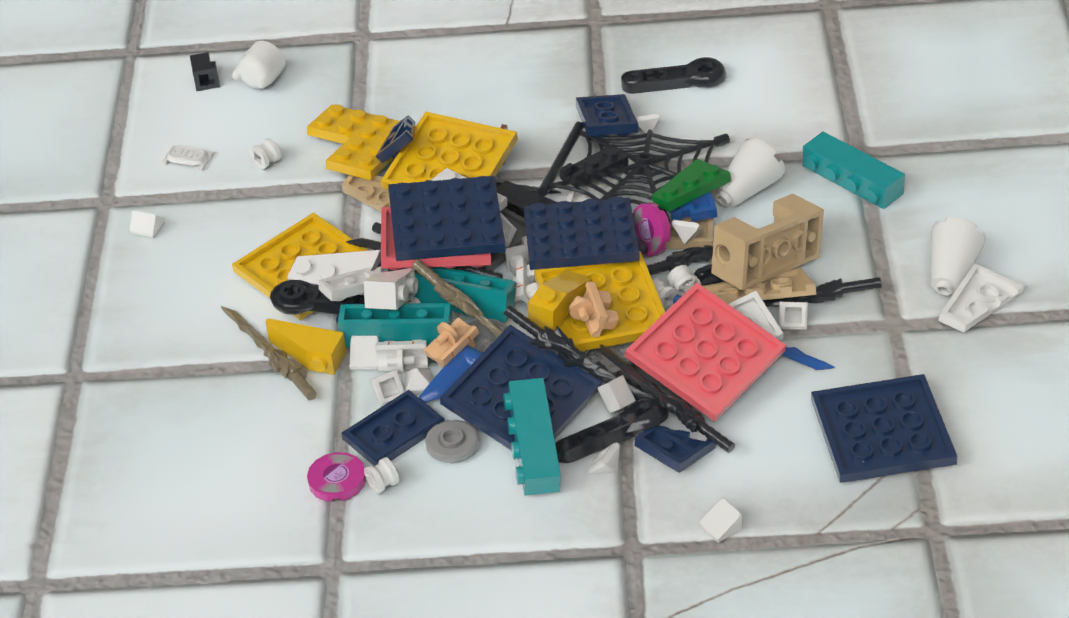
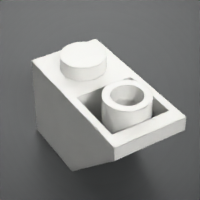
M408 268L377 273L364 280L365 308L397 310L414 297L418 291V279L415 277L414 269Z

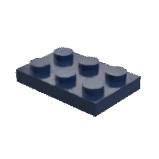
M625 94L576 97V108L587 136L602 138L611 134L628 136L631 133H638V122Z

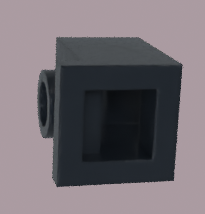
M209 52L190 55L196 91L219 88L220 83L216 62L210 61Z

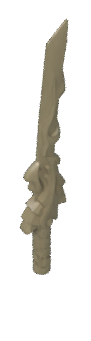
M420 259L413 263L412 268L435 286L434 291L438 292L443 299L479 321L498 337L503 331L494 321L483 315V312L468 295L461 292L453 284L445 282Z
M221 306L226 315L236 322L239 329L247 333L254 340L257 347L264 350L263 355L268 357V365L273 368L275 373H281L285 379L287 378L292 381L308 400L311 401L316 398L317 393L305 380L307 372L302 367L289 360L286 352L275 349L237 311Z

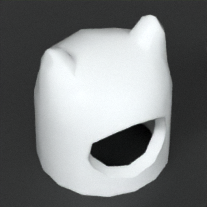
M257 41L240 59L232 73V78L235 80L241 79L251 88L263 89L269 86L285 68V58L275 45L267 41Z

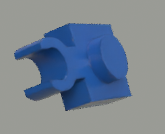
M712 192L706 193L669 212L672 221L690 217L691 222L718 217Z

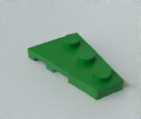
M696 159L652 195V201L658 204L659 208L670 212L731 182L730 172L716 165Z

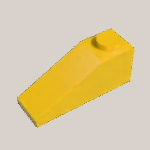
M566 270L541 284L528 302V318L543 329L546 325L555 331L556 326L560 327L570 314L569 305L576 296H583L586 292V282H592V278Z
M267 318L265 321L270 343L286 352L287 355L308 370L335 375L347 354L344 332Z

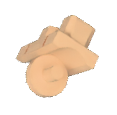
M587 281L585 285L586 293L582 297L576 296L574 298V301L569 305V312L574 319H581V321L586 322L591 337H599L603 329L614 330L619 317L616 311L608 310L611 304L609 291H598L595 282Z
M457 318L450 325L441 322L437 326L440 335L424 349L426 356L435 360L439 366L444 367L465 346L470 345L473 348L476 346L474 338L479 334L478 328L466 324L460 318Z

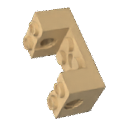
M790 194L774 201V223L756 229L736 217L714 225L711 273L740 290H744L819 258L824 209L795 194Z

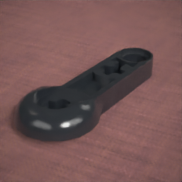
M701 57L686 65L627 71L621 76L622 90L629 94L690 88V85L709 87L717 85L725 79L726 69L715 58Z
M303 280L281 282L273 288L270 294L273 307L287 315H297L307 311L339 315L341 304H365L364 295L347 297L342 301H331L319 290V285L315 284L314 286Z
M655 399L634 401L619 415L558 440L555 443L558 462L571 463L601 451L613 443H619L634 437L633 432L645 431L646 429L656 427L668 418L669 411L662 408L660 401Z

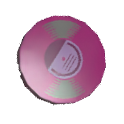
M656 203L640 204L633 212L636 236L641 238L648 247V254L646 256H658L665 252L667 248L665 247L666 242H669L671 236L668 217L664 210L658 208L659 205Z
M335 452L326 454L315 460L309 467L307 473L309 489L315 497L324 501L333 502L332 499L339 498L340 501L348 500L357 495L365 485L364 464L358 457L349 453Z

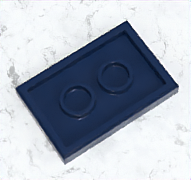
M408 389L343 431L342 439L375 466L380 459L387 457L392 461L424 440L428 432L435 425L445 421V418Z

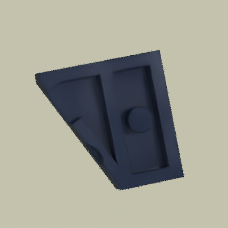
M409 115L392 127L375 157L382 163L390 157L395 159L399 151L414 139L415 121Z
M660 425L646 429L637 435L634 444L635 447L678 473L716 448V444L708 438L706 441L690 438V432L672 430Z

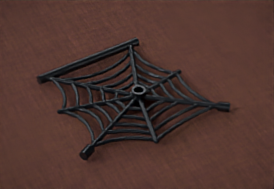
M576 122L541 183L538 193L541 196H546L551 189L559 188L575 191L596 200L629 195L647 198L652 201V196L636 191H617L620 189H635L646 191L653 195L661 188L656 189L655 185L671 180L681 172L684 154L696 151L692 161L694 162L698 158L701 149L709 147L704 162L708 163L714 146L718 147L730 142V138L725 133L715 136L714 140L678 139L655 134L651 129L647 133L639 135L594 138L587 136V133L583 131L584 126L582 122ZM579 136L584 137L587 141V157L592 155L591 141L598 144L600 151L604 149L603 147L612 146L628 155L629 159L635 162L607 175L618 180L619 183L617 185L603 178L597 180L612 188L608 192L592 183L584 185L602 193L604 196L600 199L583 189L567 186L571 185L570 179L569 181L555 182L560 169H562ZM645 137H646V140H643V141L627 142V143H615V142H605V141H603V140H633V139H640V138H645ZM654 137L665 141L697 145L665 144L651 139ZM644 144H645L644 147H637V148H617V147L639 146V145H644ZM653 144V145L660 146V147H664V148L681 149V150L671 151V150H665V149L653 147V146H650V145ZM652 150L664 153L665 155H655L649 153V151ZM675 157H678L677 173L669 170V162ZM665 161V168L654 165L656 163ZM623 172L627 176L625 178H621L615 174ZM660 174H665V175H667L666 177H662V178L657 179V180H655V181H653V178H652V177H654V176H656V175H660ZM626 183H643V184H648L650 188L643 187V186H638V185H625V184H626ZM630 199L631 203L638 205L647 203L635 199ZM664 210V212L666 213V215H667V217H668L669 223H670L671 221H670L669 215H668L667 211Z

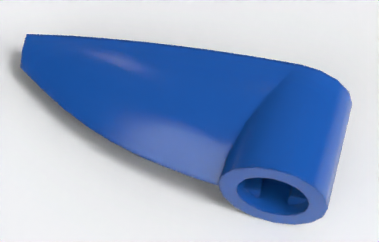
M470 345L465 346L442 368L419 398L425 403L439 399L477 360L482 352Z

